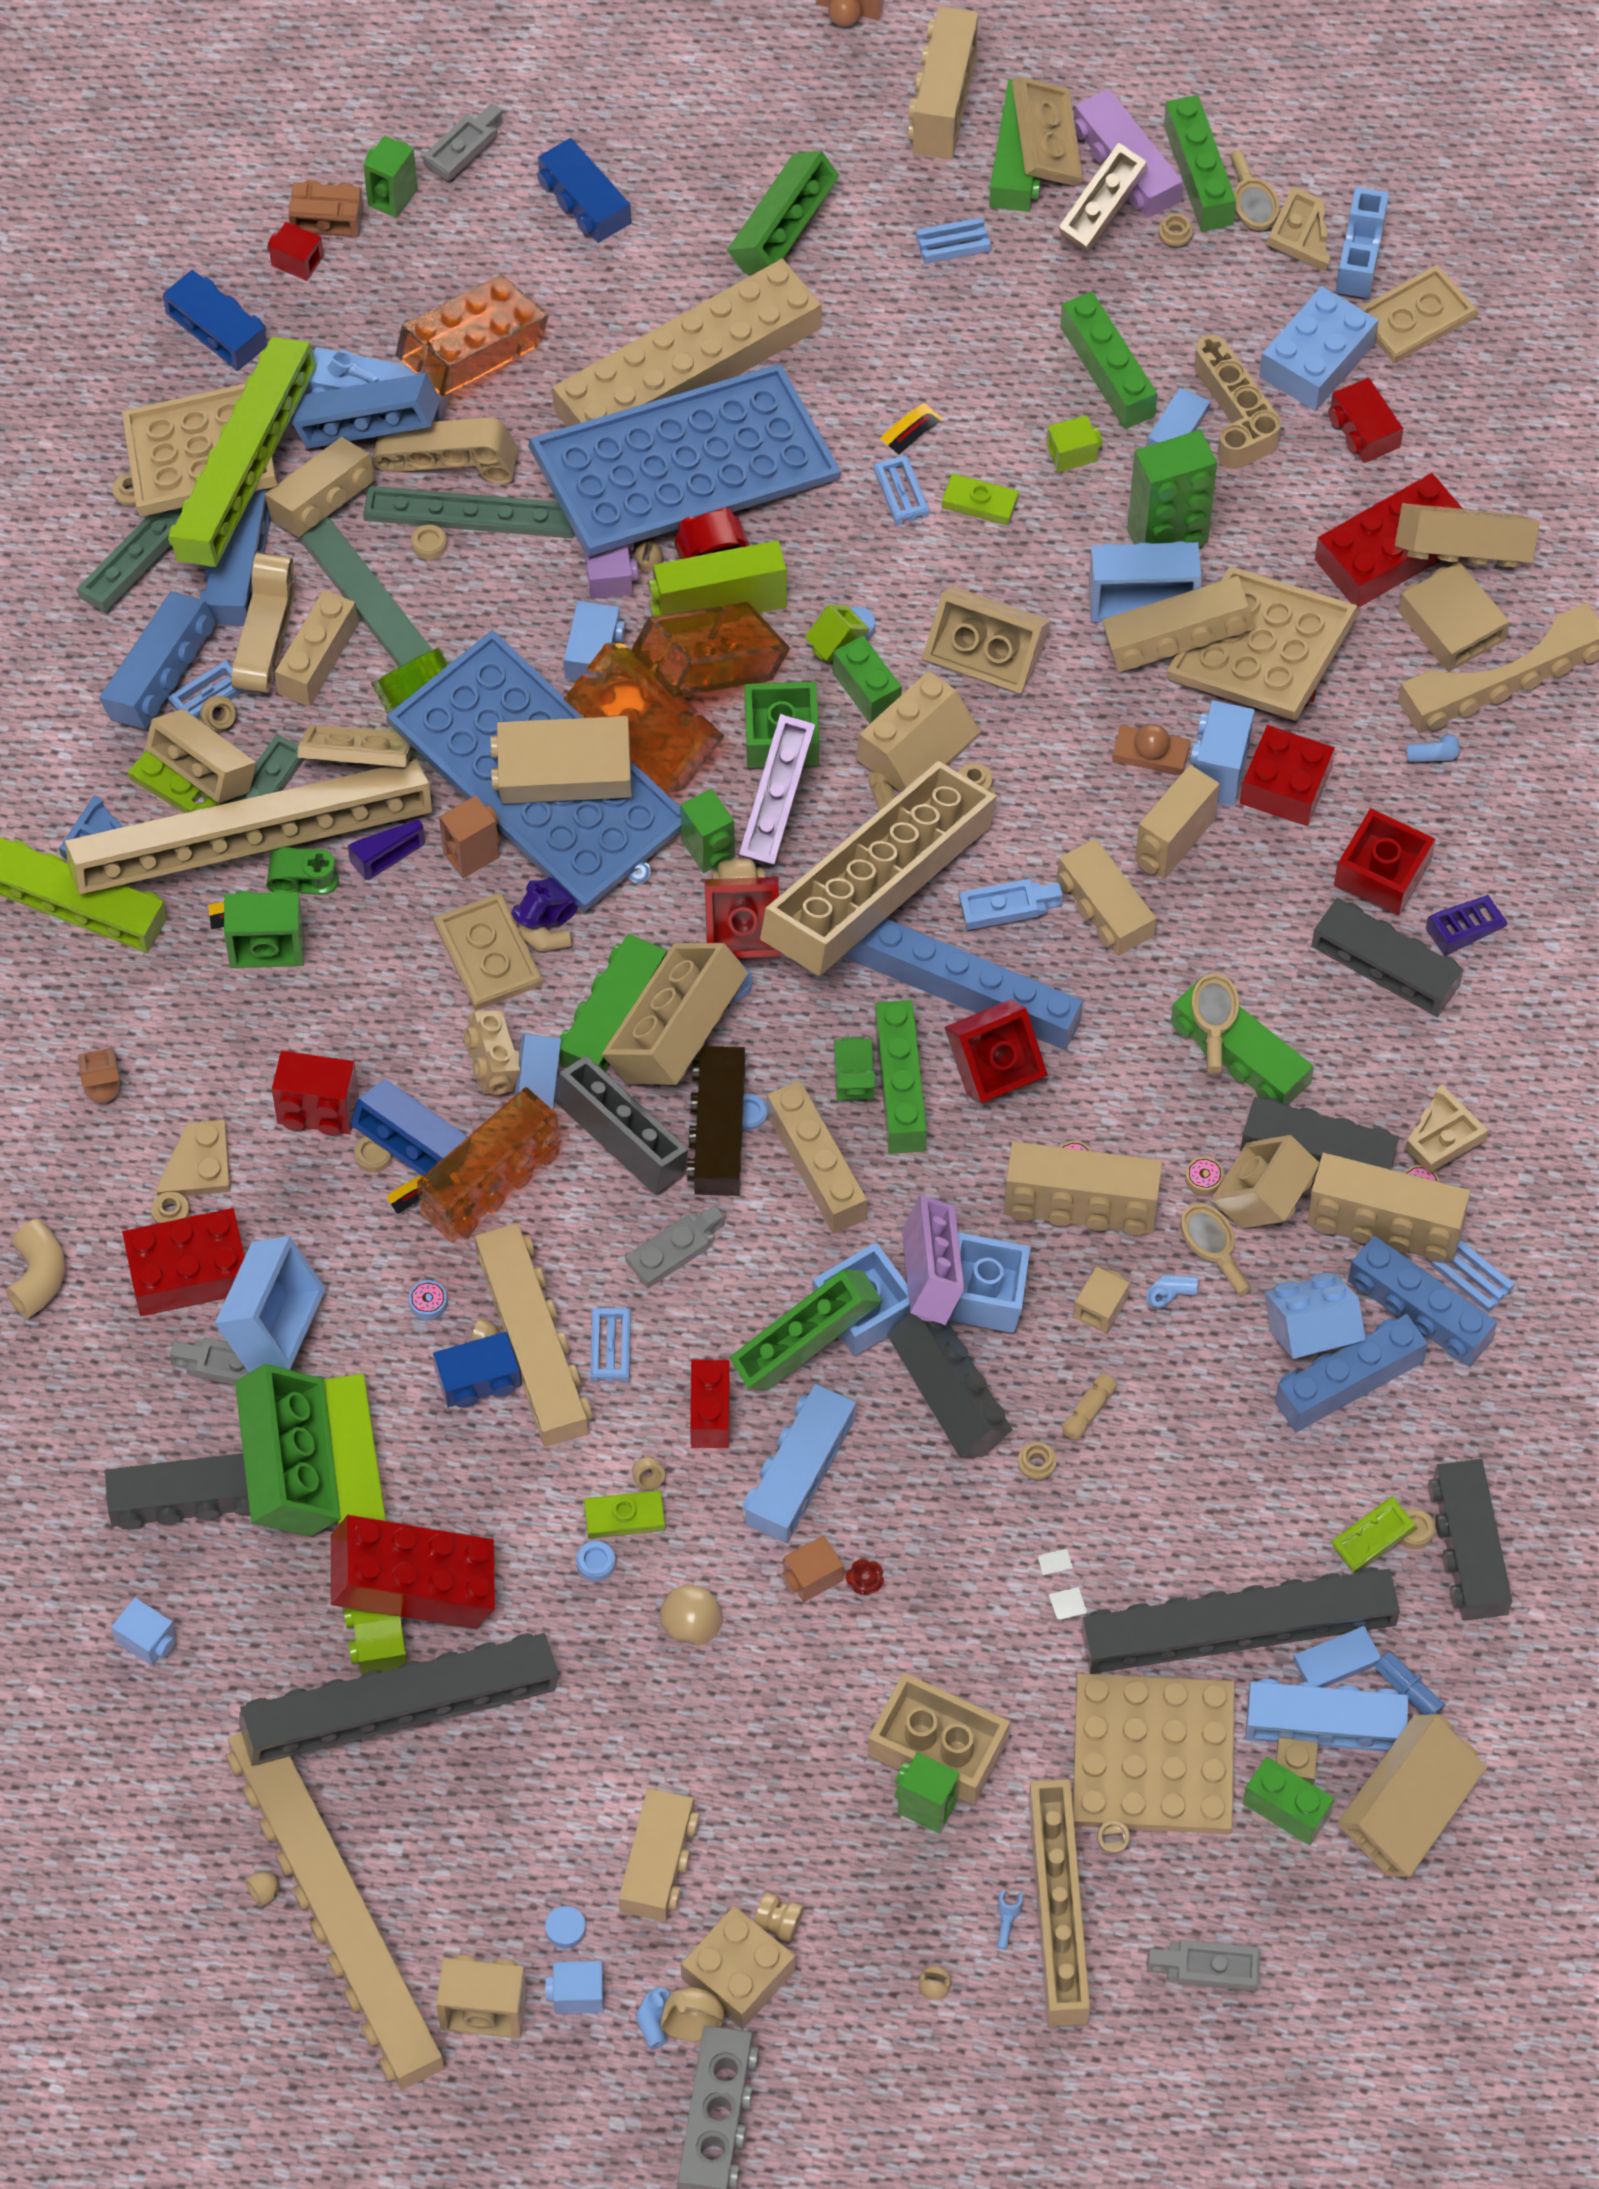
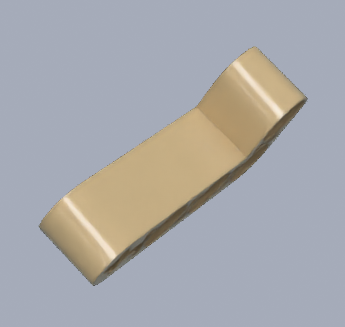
M1217 335L1203 336L1197 342L1194 369L1231 421V424L1224 427L1220 433L1218 460L1229 469L1241 468L1273 453L1277 449L1281 420L1226 341Z
M494 418L432 422L431 427L377 436L372 462L376 468L390 472L476 466L486 481L496 483L497 480L500 481L499 484H508L513 479L518 446L506 426Z
M256 553L252 566L253 594L232 667L231 685L235 689L268 693L271 688L294 602V565L292 557Z

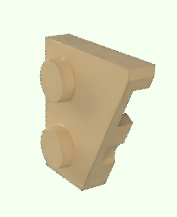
M1292 186L1266 241V245L1326 271L1330 262V255H1327L1326 250L1328 235L1327 226L1323 221L1325 215L1324 200Z
M1440 1085L1435 1091L1431 1104L1428 1108H1425L1421 1115L1418 1126L1413 1129L1407 1139L1406 1150L1430 1174L1486 1141L1489 1130L1443 1085Z
M225 1120L186 1124L158 1183L157 1196L165 1192H177L183 1196L230 1192Z

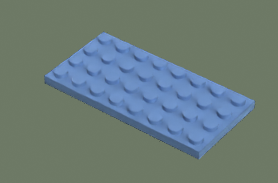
M781 363L530 438L528 445L587 557L679 529V523L687 517H697L705 513L715 512L720 508H729L732 512L839 480L841 474L840 468Z
M492 629L386 715V721L467 800L476 795L484 806L489 804L499 819L497 829L548 878L552 877L577 900L575 904L586 912L636 870L635 867L639 863H644L681 832L680 806L632 761L631 798L501 804L499 790H492L491 769L498 768V758L491 757V736H497V722L586 717Z

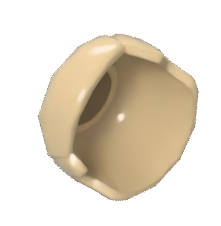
M688 1584L668 1593L660 1607V1622L664 1630L675 1641H688L696 1646H701L717 1636L723 1624L722 1609L707 1589Z
M684 1987L676 1990L666 1999L660 2028L667 2035L676 2039L700 2042L704 2025L721 2028L725 2014L722 2002L710 1991L703 1988Z

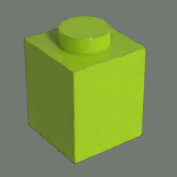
M1085 415L1049 425L1047 427L1046 446L1059 473L1097 462L1098 448L1102 447V438L1099 429L1092 427L1088 416Z
M828 605L805 635V638L813 646L814 654L820 659L829 662L833 661L834 650L863 635L865 636L870 628L848 605Z

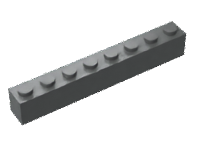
M1368 1567L1359 1570L1356 1574L1341 1576L1338 1573H1330L1319 1577L1318 1580L1302 1582L1300 1579H1291L1275 1587L1264 1588L1261 1585H1253L1237 1593L1226 1594L1223 1591H1215L1199 1599L1188 1600L1185 1597H1177L1168 1600L1165 1604L1154 1606L1139 1603L1128 1607L1127 1610L1111 1612L1108 1609L1096 1610L1083 1617L1081 1634L1090 1674L1342 1635L1362 1626H1365L1366 1630L1393 1627L1397 1625L1400 1609L1390 1568L1379 1570L1376 1567Z
M525 1633L505 1643L495 1644L488 1642L468 1652L459 1654L457 1652H447L431 1661L422 1663L410 1661L402 1664L398 1669L385 1672L373 1670L363 1674L360 1678L348 1681L342 1679L332 1680L320 1688L307 1691L302 1688L294 1689L283 1697L270 1700L267 1698H257L240 1707L239 1726L251 1766L554 1692L559 1673L545 1633L537 1635Z

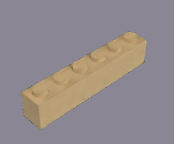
M518 1223L475 1235L476 1253L503 1331L507 1332L519 1368L520 1380L543 1446L547 1447L587 1435V1420L592 1419L591 1409L586 1397L579 1398L576 1387L581 1386L575 1364L569 1366L567 1364L564 1354L569 1353V1348L563 1331L556 1333L553 1324L554 1321H558L552 1299L545 1300L542 1289L546 1288V1283L540 1266L534 1268L530 1257L535 1256L529 1234L522 1236Z
M1070 1779L1030 1781L1028 1800L1047 2027L1088 2025L1090 2002Z

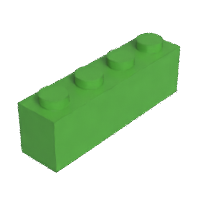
M1008 79L990 185L989 207L1030 212L1031 200H1038L1041 179H1035L1034 176L1025 174L1012 80Z
M1199 95L1166 101L1164 129L1200 231L1203 232L1234 225L1236 199Z
M822 151L794 153L728 247L727 251L744 274H755L784 258L840 176Z
M1089 292L1062 303L1060 328L1124 430L1154 418L1158 393L1094 292Z
M629 933L621 945L617 943L613 947L608 959L609 965L604 973L599 972L591 987L592 994L587 1002H580L574 1014L575 1022L569 1031L564 1030L559 1037L561 1038L560 1066L567 1068L587 1055L604 1072L607 1071L610 1064L601 1054L667 955V950Z
M1196 982L1173 1004L1171 1022L1180 1035L1186 1038L1191 1037L1197 1042L1203 1053L1207 1056V1033L1197 1025L1191 1010V999L1197 984ZM1239 1006L1233 1026L1222 1034L1224 1041L1222 1043V1063L1228 1068L1229 1073L1234 1079L1241 1083L1245 1081L1255 1089L1259 1098H1273L1288 1106L1311 1084L1314 1066Z
M913 1001L875 1003V1030L888 1154L926 1151L927 1130Z
M842 1269L729 1358L748 1389L769 1390L879 1306L882 1300L864 1271Z

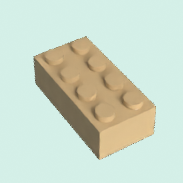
M939 6L936 19L930 18L927 39L931 40H929L928 45L923 46L921 65H923L922 72H917L914 89L915 92L919 93L916 94V98H911L908 118L911 119L908 139L913 140L914 154L953 160L977 55L979 12Z
M674 943L601 1055L626 1084L677 1085L685 1076L686 1069L695 1055L703 1048L704 1041L713 1027L721 1020L722 1013L731 999L739 992L740 985L749 972L725 943Z
M1012 1141L1006 1179L1004 1215L1011 1216L1018 1221H1030L1032 1219L1047 1220L1056 1226H1067L1069 1224L1085 1225L1087 1228L1095 1231H1104L1108 1228L1117 1229L1133 1236H1141L1145 1233L1153 1234L1162 1160Z
M1323 1153L1311 1191L1307 1225L1314 1227L1321 1233L1345 1235L1363 1244H1367L1375 1235L1399 1253L1410 1252L1425 1256L1430 1261L1451 1263V1259L1454 1260L1457 1254L1459 1241L1464 1229L1471 1190Z

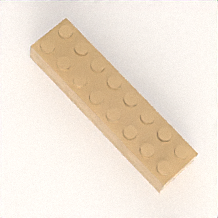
M782 258L552 386L553 410L563 423L569 427L736 377L820 330L822 304Z
M937 761L766 907L760 940L816 975L821 976L990 828L997 796L940 761Z

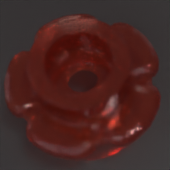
M867 1559L856 1560L852 1563V1568L846 1573L847 1584L859 1595H871L883 1586V1568L876 1561L868 1562ZM868 1574L869 1578L863 1579L862 1575Z

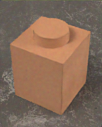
M824 1535L783 1557V1573H781L783 1583L791 1594L797 1592L803 1603L843 1581L844 1565Z

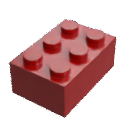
M234 1207L122 1231L140 1317L226 1299L245 1258Z

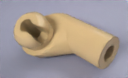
M521 924L519 925L520 936L536 951L544 952L572 947L569 929L550 932L545 927L530 929Z

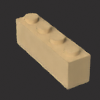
M1402 503L1395 546L1408 550L1407 556L1418 559H1428L1429 554H1438V559L1450 562H1458L1459 556L1468 557V562L1488 565L1489 559L1497 560L1498 565L1518 567V562L1533 563L1540 521L1519 514Z
M1239 576L1102 619L1118 673L1255 629Z
M801 1080L767 1094V1116L832 1234L867 1220V1198Z

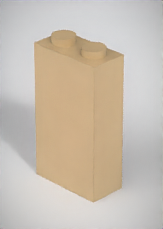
M628 716L497 722V736H491V757L498 758V768L491 769L492 790H499L501 804L632 797Z
M1414 1714L1337 1822V1825L1387 1876L1410 1877L1487 1768L1477 1757L1476 1749L1469 1743L1461 1740L1452 1731L1451 1723L1438 1714Z

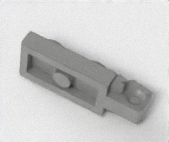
M491 103L479 116L467 114L424 154L423 165L446 181H451L494 140L498 134V127L503 123L502 110Z
M716 1205L701 1213L699 1217L695 1212L688 1215V1217L685 1216L627 1254L625 1262L648 1289L709 1249V1244L715 1240L713 1233L725 1226V1217Z
M204 1337V1341L196 1340L194 1345L179 1342L173 1343L170 1353L171 1365L187 1369V1374L196 1378L235 1385V1381L249 1373L226 1341Z
M1180 1940V1943H1170L1169 1950L1150 1948L1147 1956V1972L1167 1974V1981L1177 1982V1984L1257 1991L1259 1987L1261 1948Z

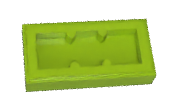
M952 473L942 499L941 508L1009 526L1019 499V491Z
M661 1490L584 1498L588 1539L665 1531Z
M1392 1495L1332 1540L1331 1544L1353 1573L1356 1574L1415 1531L1417 1527Z

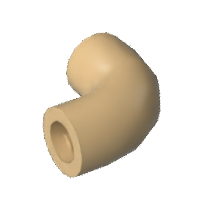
M34 1219L26 1223L18 1230L12 1240L13 1246L26 1259L28 1268L26 1273L8 1286L5 1291L14 1308L26 1319H29L43 1309L58 1293L66 1271L64 1251L52 1231L41 1219Z

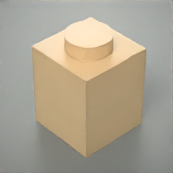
M1096 1266L1075 1301L1073 1318L1107 1334L1128 1300L1130 1282L1126 1281L1121 1274L1114 1270H1104Z

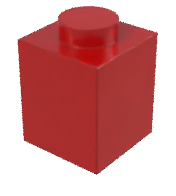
M288 222L283 224L279 232L272 234L267 246L272 267L305 281H308L324 257L321 236Z

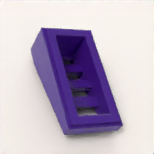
M416 820L349 844L350 863L365 880L369 881L425 845L423 824Z
M1486 895L1429 916L1425 929L1443 955L1447 956L1506 927L1508 922L1490 896ZM1485 907L1494 920L1487 922L1480 909ZM1473 913L1480 924L1475 926L1468 915ZM1462 919L1468 929L1463 930L1458 920ZM1451 925L1456 933L1451 934L1446 926Z

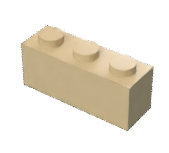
M1118 142L1059 225L1060 234L1089 253L1148 170L1147 162Z
M340 437L264 494L271 520L295 536H302L376 480L370 454L347 439Z
M323 589L275 670L279 695L306 706H311L358 626L356 603Z
M185 709L151 719L145 748L148 752L217 803L250 793L256 762Z
M1096 838L1059 858L1058 874L1056 875L1057 882L1060 883V887L1065 893L1070 892L1075 898L1081 916L1085 920L1090 919L1096 926L1097 935L1105 947L1111 946L1117 956L1155 936L1157 918Z
M647 1788L618 1898L619 1912L666 1922L669 1909L677 1910L681 1887L675 1885L679 1872L685 1874L687 1871L691 1851L685 1849L688 1836L695 1837L700 1813L694 1812V1798Z

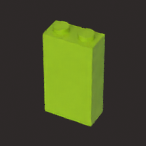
M779 540L654 564L653 579L648 580L651 596L649 600L651 617L653 621L659 620L662 632L787 608V569Z

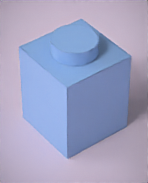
M137 1598L131 1601L111 1626L115 1642L151 1666L155 1664L159 1657L163 1659L168 1656L176 1642L173 1622Z
M602 1961L553 1962V1976H546L545 1986L546 2001L554 2002L555 2014L603 2013Z

